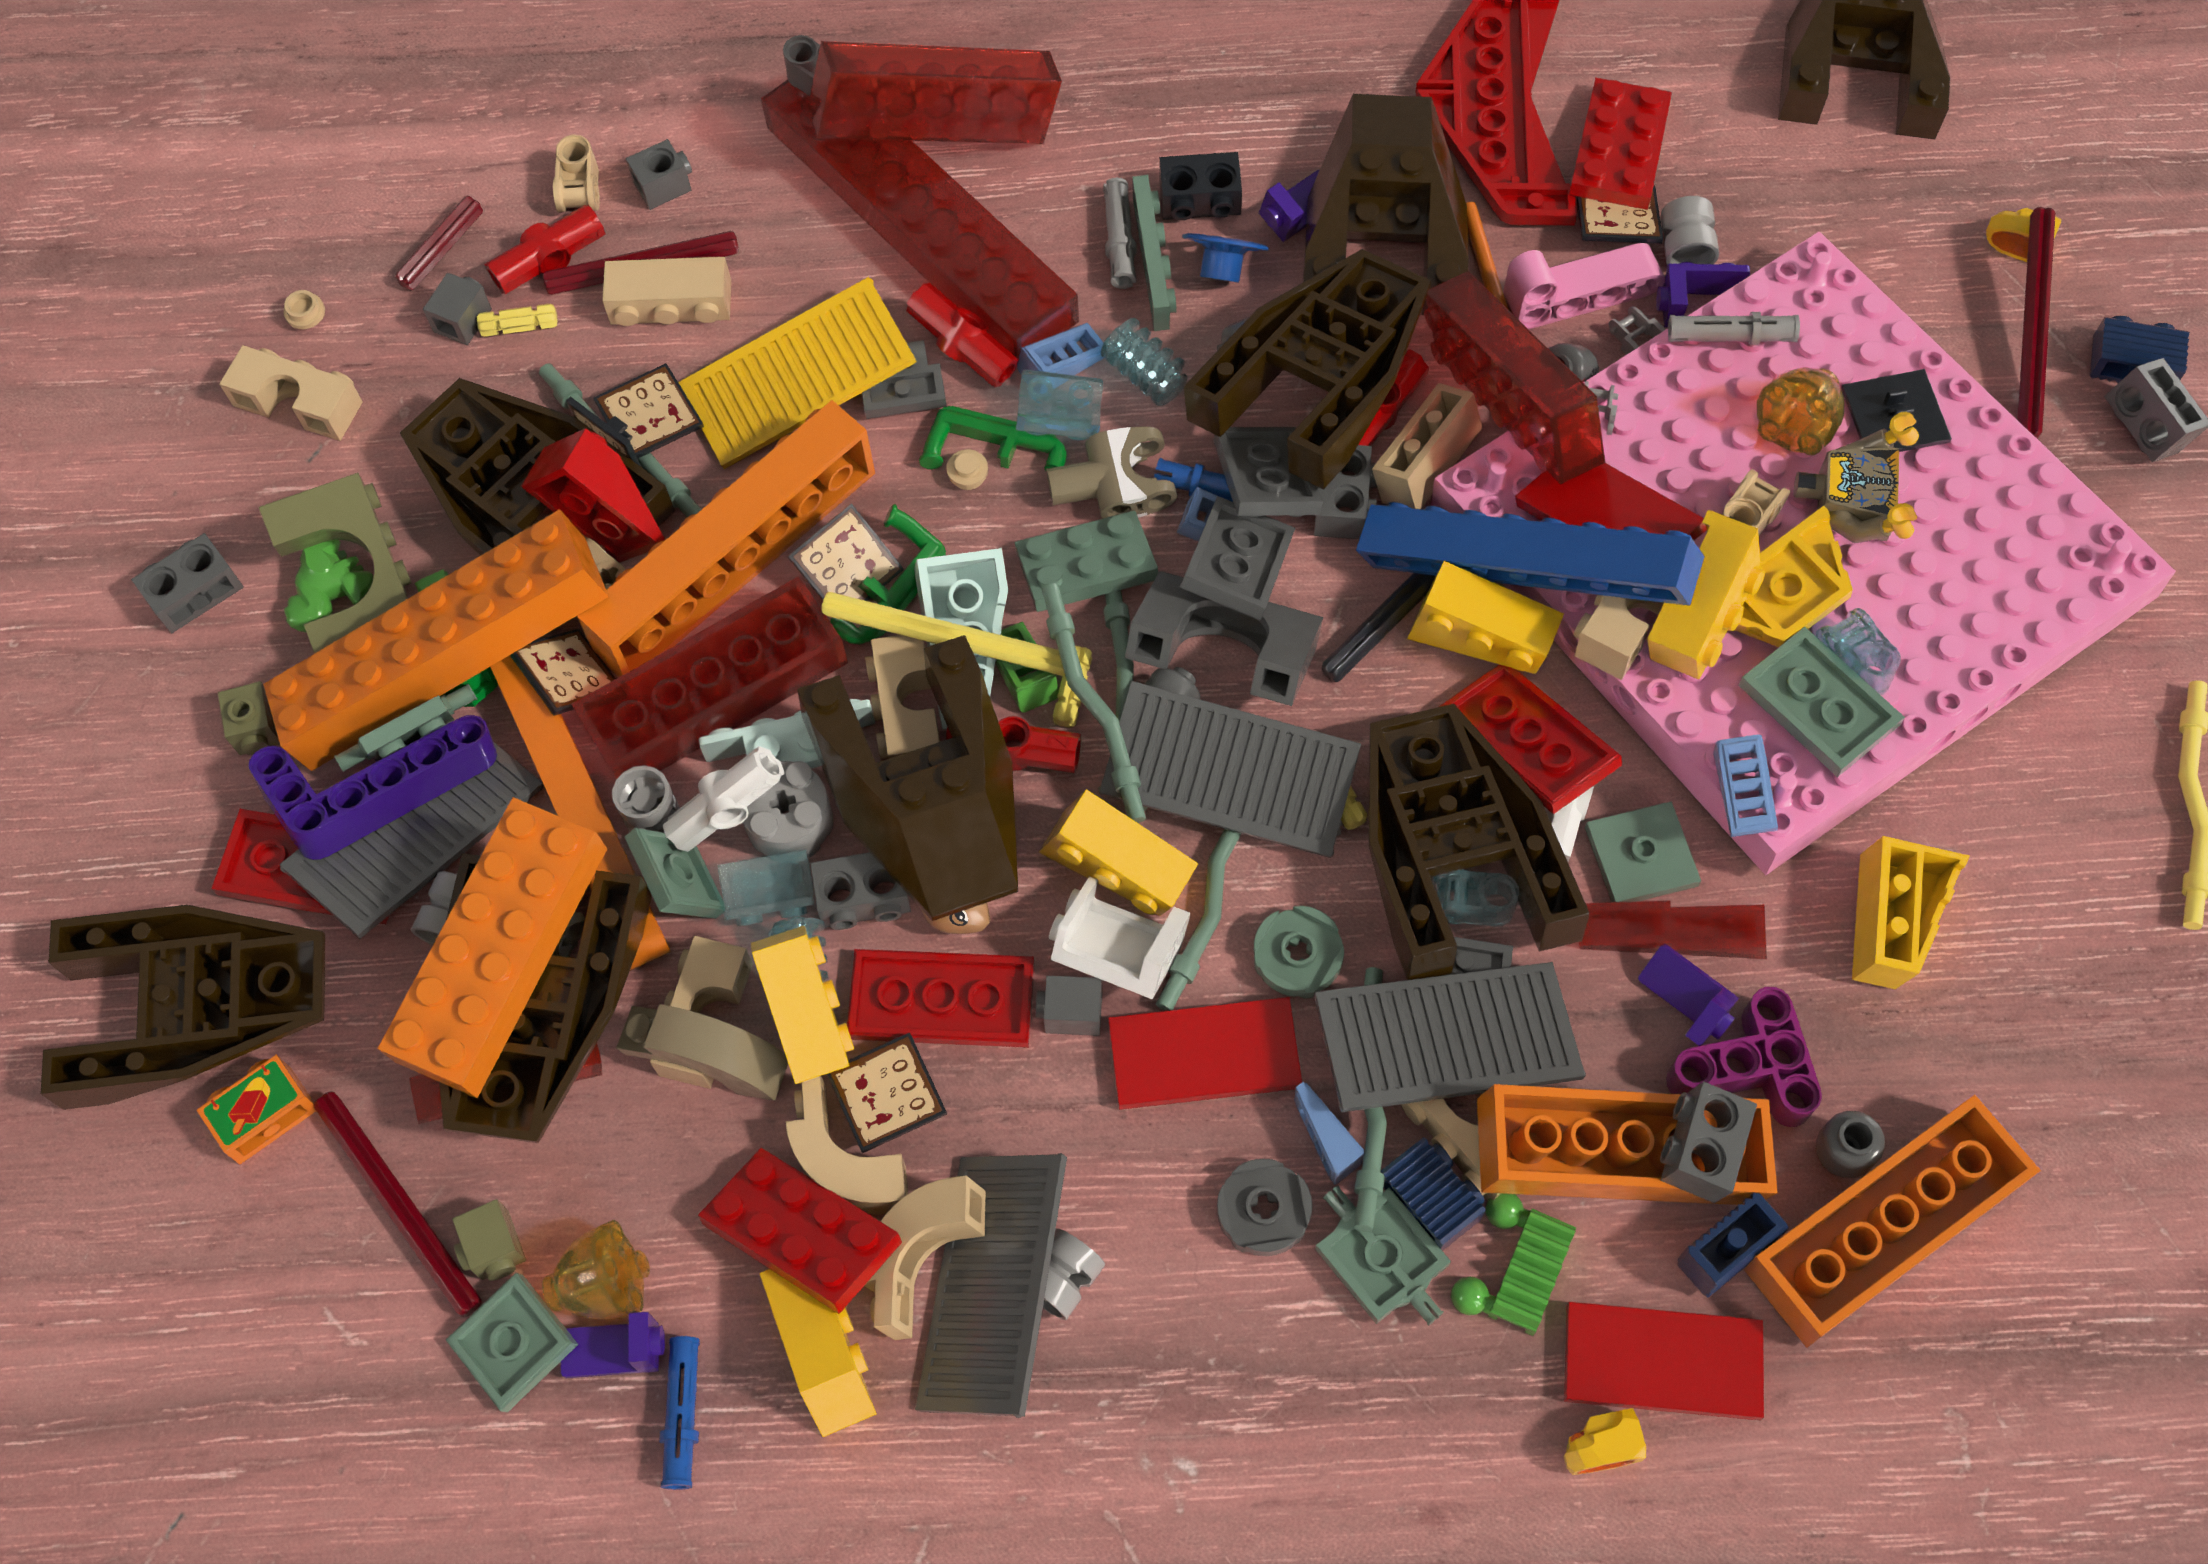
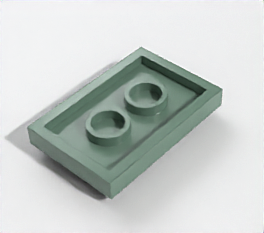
M1135 510L1014 542L1016 554L1037 612L1047 610L1042 588L1048 584L1059 585L1063 603L1066 605L1152 582L1159 573L1158 566Z
M1806 627L1802 628L1746 673L1738 685L1837 778L1897 729L1905 718Z

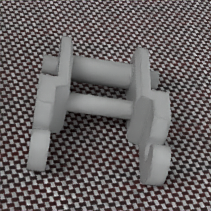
M1631 306L1628 309V316L1621 321L1616 319L1609 321V331L1622 343L1621 350L1626 355L1639 347L1632 339L1641 333L1654 338L1666 330L1655 318L1649 320L1635 306ZM1634 323L1638 329L1630 333L1626 327Z
M1585 381L1584 388L1578 387L1577 394H1582V399H1576L1570 429L1576 430L1578 416L1584 413V409L1605 412L1604 417L1608 420L1606 435H1612L1617 405H1612V399H1618V394L1614 393L1615 386L1611 385L1609 391L1588 388L1589 383ZM1586 398L1606 399L1607 405L1586 403Z

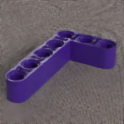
M466 715L318 794L314 792L290 755L282 747L267 746L259 749L250 758L248 766L264 799L301 854L308 859L318 860L336 853L487 770L496 761L497 751L485 720L479 716Z

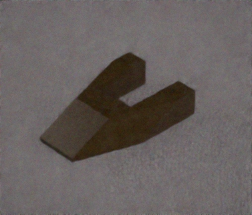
M1800 0L1787 24L1785 32L1778 120L1818 124L1829 94L1831 65L1900 73L1896 135L1935 140L1949 110L1950 74L1943 43L1928 1Z
M1353 93L1308 196L1303 282L1345 259L1347 239L1424 242L1423 277L1431 280V287L1422 308V315L1462 317L1468 286L1467 204L1432 97Z
M1361 249L1257 308L1184 385L1187 421L1221 438L1283 370L1328 391L1329 393L1287 438L1289 472L1324 490L1349 462L1393 386L1431 287V280Z
M459 378L400 432V435L458 534L481 556L522 532L547 508V506L521 487L543 448L585 428L591 432L595 431L574 416ZM606 441L607 445L620 455L659 527L675 511L666 486Z
M965 635L924 648L926 678L952 738L875 763L840 675L797 688L803 721L844 824L932 921L1018 892L1013 763L981 669Z
M1450 704L1370 723L1369 850L1393 944L1406 979L1437 977L1450 974L1453 971L1457 943L1431 877L1499 860L1503 863L1538 951L1581 942L1590 913L1542 801L1457 706Z
M462 853L447 918L481 855ZM596 870L577 958L551 956L478 1098L439 1082L444 1130L524 1142H540L617 1007L643 937L652 896L641 876Z
M192 905L51 920L48 963L70 981L139 973L136 1039L44 1049L40 1094L63 1110L109 1105L187 1080L324 1021L326 934L320 930Z

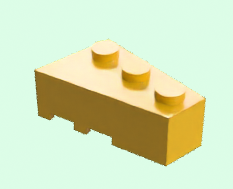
M1709 509L1702 521L1706 525L1707 533L1699 548L1705 557L1691 604L1687 606L1664 603L1647 638L1650 660L1698 680L1707 666L1713 667L1716 664L1723 647L1722 639L1728 630L1734 631L1737 628L1744 611L1743 603L1749 594L1755 595L1758 592L1765 575V571L1761 570L1758 528Z
M1443 561L1425 596L1407 639L1511 667L1518 671L1536 674L1549 653L1564 613Z
M1087 789L1064 810L1039 850V853L1086 878L1090 876L1098 879V884L1130 900L1136 908L1150 915L1157 914L1158 916H1161L1173 907L1198 865L1197 862Z
M1882 836L1860 854L1852 980L1897 989L1920 973L1940 927L1938 922L1945 906L1952 899L1955 892L1953 887L1960 871L1965 868L1970 857L1969 855Z
M804 925L752 942V955L795 1084L849 1067L846 1052L854 1050L847 1024L838 1025L833 1008L840 1006L833 981L831 979L823 982L818 967L819 964L826 962L818 936L809 938Z
M771 1269L759 1273L799 1392L822 1437L877 1415L862 1376L863 1372L868 1371L865 1358L859 1344L851 1345L847 1333L854 1331L846 1307L838 1314Z

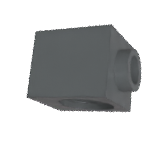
M668 139L626 158L632 181L649 210L692 191L688 179V174L692 173L691 165L684 152L676 153Z

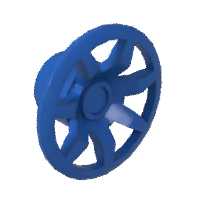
M1194 233L1182 235V238L1200 243L1205 248L1200 277L1239 283L1243 254L1248 251L1269 250V247L1266 245L1240 239Z

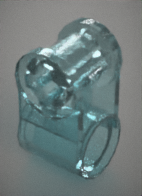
M1854 608L1847 613L1846 619L1832 627L1826 625L1816 631V637L1880 695L1889 690L1901 662V656L1898 649L1877 628L1869 614L1860 608ZM1869 666L1878 667L1882 671L1874 670Z
M1464 869L1433 876V882L1437 884L1436 892L1449 924L1466 923L1499 927L1508 924L1513 919L1519 898V887L1510 876L1502 873L1474 872ZM1451 891L1454 892L1453 901L1450 900ZM1493 894L1502 895L1507 899L1508 903L1503 906H1495L1489 903L1486 897Z

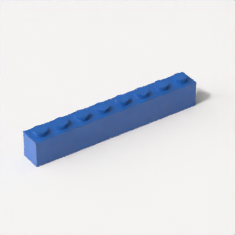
M1390 502L1388 506L1370 505L1356 551L1373 568L1436 576L1443 561H1446L1494 583L1687 606L1691 604L1705 557L1691 536L1675 530L1666 531L1665 534H1656L1634 526H1626L1623 530L1607 529L1605 526L1594 522H1584L1582 526L1568 525L1554 518H1543L1541 522L1529 521L1514 514H1504L1502 518L1486 516L1475 510H1465L1463 514L1451 513L1436 506H1427L1425 510L1412 509L1407 505L1397 502Z

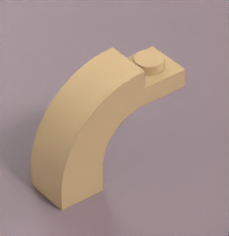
M822 1076L802 1082V1090H796L794 1097L797 1118L804 1119L786 1121V1129L792 1150L805 1175L866 1213L886 1214L897 1202L908 1195L906 1165L902 1154L859 1157L840 1149L831 1140L829 1135L826 1086Z
M968 1176L937 1180L912 1191L897 1202L881 1220L882 1223L898 1232L902 1243L864 1286L875 1293V1297L872 1298L870 1304V1313L874 1327L894 1340L912 1338L914 1285L920 1267L927 1257L937 1248L948 1242L985 1236L986 1191Z

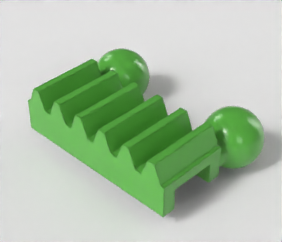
M1502 1193L1494 1200L1488 1199L1485 1208L1488 1220L1492 1225L1500 1229H1510L1515 1226L1523 1229L1497 1295L1489 1294V1290L1482 1280L1468 1276L1459 1279L1454 1284L1451 1290V1300L1454 1307L1462 1314L1477 1315L1484 1312L1489 1314L1488 1317L1497 1320L1499 1317L1526 1329L1524 1333L1534 1336L1542 1320L1543 1312L1548 1304L1557 1276L1562 1268V1263L1569 1250V1245L1576 1232V1227L1535 1209L1527 1210L1523 1208V1204L1517 1195Z

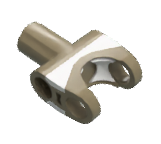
M1143 426L1107 430L1090 436L1085 442L1088 462L1046 469L1053 506L1097 498L1102 518L1134 510L1139 518L1161 511L1172 505L1177 499V492L1173 482L1146 478L1138 475L1133 470L1137 464L1147 460V457L1154 456L1164 449L1165 443L1162 432L1157 428Z

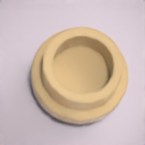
M295 291L285 300L284 317L294 328H312L325 315V306L322 300L310 291Z
M966 449L958 451L948 460V478L961 489H975L983 483L988 475L987 460L981 453L975 450Z

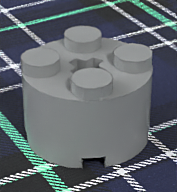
M781 761L785 774L780 777V781L747 806L749 814L743 825L751 844L756 850L771 857L772 860L781 863H794L810 858L821 849L820 845L828 835L830 836L833 829V812L822 780L807 763L801 761Z

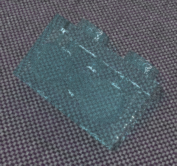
M1023 370L1018 398L1016 430L1026 431L1037 436L1045 434L1067 436L1073 440H1085L1095 433H1099L1103 380L1100 378Z
M807 849L717 865L725 906L723 911L724 920L736 919L737 926L762 922V914L780 911L781 918L804 915L808 913L806 906L814 905L816 902Z

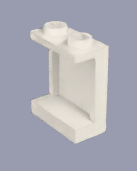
M1089 876L1081 890L1074 889L1066 905L1065 916L1058 914L1053 922L1049 934V939L1055 941L1051 960L1153 999L1182 947L1190 912L1173 907L1164 925L1097 900L1095 892L1098 879Z

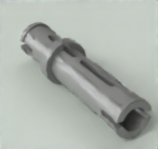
M1117 177L1108 179L1106 184H1103L1108 231L1105 253L1110 260L1111 284L1116 288L1126 289L1132 287L1133 283H1136L1134 256L1137 253V247L1131 235L1128 183L1123 178Z
M1750 312L1749 316L1670 315L1668 322L1669 342L1739 341L1748 342L1749 345H1759L1760 342L1768 341L1797 342L1800 333L1799 315L1761 316V312Z

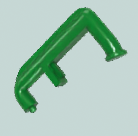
M947 406L940 409L936 414L925 441L923 453L919 457V464L923 468L937 469L943 465L941 451L948 433L1000 445L997 458L1000 459L1001 467L1009 469L1017 446L1049 453L1044 467L1045 471L1046 469L1065 466L1067 452L1064 444L1044 428L955 406Z
M892 504L886 515L884 527L888 528L891 526L921 550L889 589L874 577L870 579L868 576L858 587L878 604L904 610L918 593L914 571L916 560L946 556V550L942 542L914 518L899 510L896 504ZM831 618L830 623L833 625L830 630L850 644H864L872 639L883 636L887 632L860 625L857 628L851 622Z

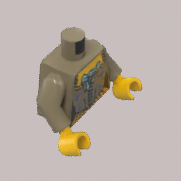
M1900 412L1891 419L1890 431L1883 428L1860 440L1827 452L1819 474L1797 472L1793 490L1794 497L1818 500L1817 510L1825 506L1829 511L1831 529L1852 543H1862L1876 539L1887 541L1893 531L1900 539L1910 538L1914 533V528L1910 521L1916 520L1917 515L1911 505L1907 503L1898 504L1899 448L1893 447L1896 441L1901 445L1910 446L1918 440L1919 434L1914 427L1904 430L1916 423L1913 415L1909 412Z

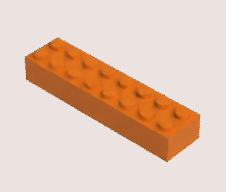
M833 400L823 408L814 410L807 417L804 424L791 435L783 436L776 443L772 451L760 461L751 463L745 469L743 475L728 488L720 489L708 505L697 514L688 516L676 532L665 541L656 543L649 550L647 556L638 564L620 573L615 583L606 590L608 598L577 615L592 650L610 670L629 686L875 474L867 430Z
M559 509L265 682L263 686L280 746L310 771H313L335 758V755L358 744V738L430 699L443 695L608 598V593L585 537Z

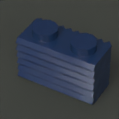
M2127 316L2104 317L2093 335L2090 377L2092 379L2098 377L2100 380L2107 379L2109 382L2115 380L2119 383L2137 366L2164 358L2178 379L2181 380L2187 370L2188 337L2190 332L2175 329L2173 325L2168 323L2150 325L2133 322Z
M1423 1137L1381 1170V1173L1385 1176L1383 1189L1390 1188L1443 1251L1482 1219L1486 1211L1482 1205L1485 1200L1481 1192L1471 1181L1466 1179L1462 1182L1454 1174L1451 1168L1453 1161L1448 1153L1437 1143L1431 1146L1427 1139Z
M1752 1193L1741 1204H1738L1734 1210H1731L1727 1216H1724L1720 1222H1717L1705 1234H1702L1698 1240H1695L1691 1246H1688L1678 1258L1677 1265L1700 1292L1709 1298L1745 1268L1758 1254L1776 1242L1789 1227L1760 1193Z

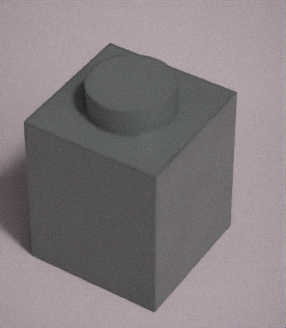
M448 272L423 308L434 333L467 346L478 331L477 315L492 310L484 288L478 281L470 277L461 278Z
M1046 976V990H1038L1036 997V1018H1044L1045 1033L1100 1036L1102 980L1090 977Z

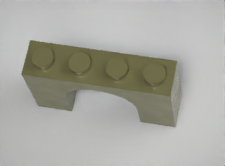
M359 473L259 507L272 544L281 557L331 540H345L356 543L372 555L374 578L367 594L357 604L348 609L303 624L314 653L409 598L404 587L412 584L403 560L394 561L390 551V547L397 545L388 522L380 523L375 509L382 507L373 483L365 485Z

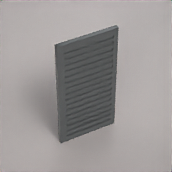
M1131 681L1119 723L1131 766L1137 767L1141 781L1138 791L1144 807L1331 858L1334 855L1333 848L1361 743ZM1109 757L1098 792L1100 795L1122 800L1121 793H1117L1111 777L1114 767L1111 757Z
M494 743L497 759L490 768L328 857L318 860L308 859L298 849L279 864L280 870L290 876L356 937L361 939L433 880L438 872L445 870L462 853L467 852L496 828L512 797L527 802L541 791L544 785L543 782Z
M1553 962L1315 992L1313 995L1341 1112L1481 1094L1494 1084L1539 1086L1583 1080L1586 1076Z
M1064 1154L961 1157L957 1177L968 1176L986 1191L985 1236L960 1239L945 1244L915 1410L929 1413L1025 1417L1067 1157Z

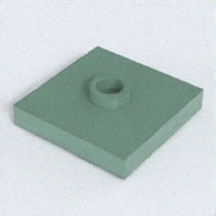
M1672 801L1586 823L1585 830L1613 908L1699 887L1701 878Z
M634 828L625 836L626 842L660 912L716 919L727 910L697 846L689 852L679 850L671 840L666 838L665 833Z
M515 1273L446 1339L447 1343L501 1412L507 1413L579 1345L524 1275Z

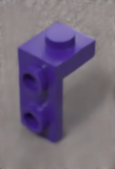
M1316 170L1287 191L1280 182L1267 190L1259 214L1282 242H1285L1306 227L1308 196L1319 170Z
M1669 263L1665 274V283L1662 287H1658L1656 296L1657 311H1663L1664 328H1668L1670 315H1685L1688 306L1687 294L1721 295L1749 277L1750 266L1735 265L1733 263Z
M1663 944L1658 948L1638 976V980L1694 1022L1685 1036L1698 1046H1701L1711 1035L1719 1040L1735 1019L1729 1012L1739 1000V997L1667 944Z
M649 1312L629 1313V1324L566 1328L579 1345L561 1361V1375L565 1378L659 1372V1355L664 1354L665 1334L663 1326H659V1323Z

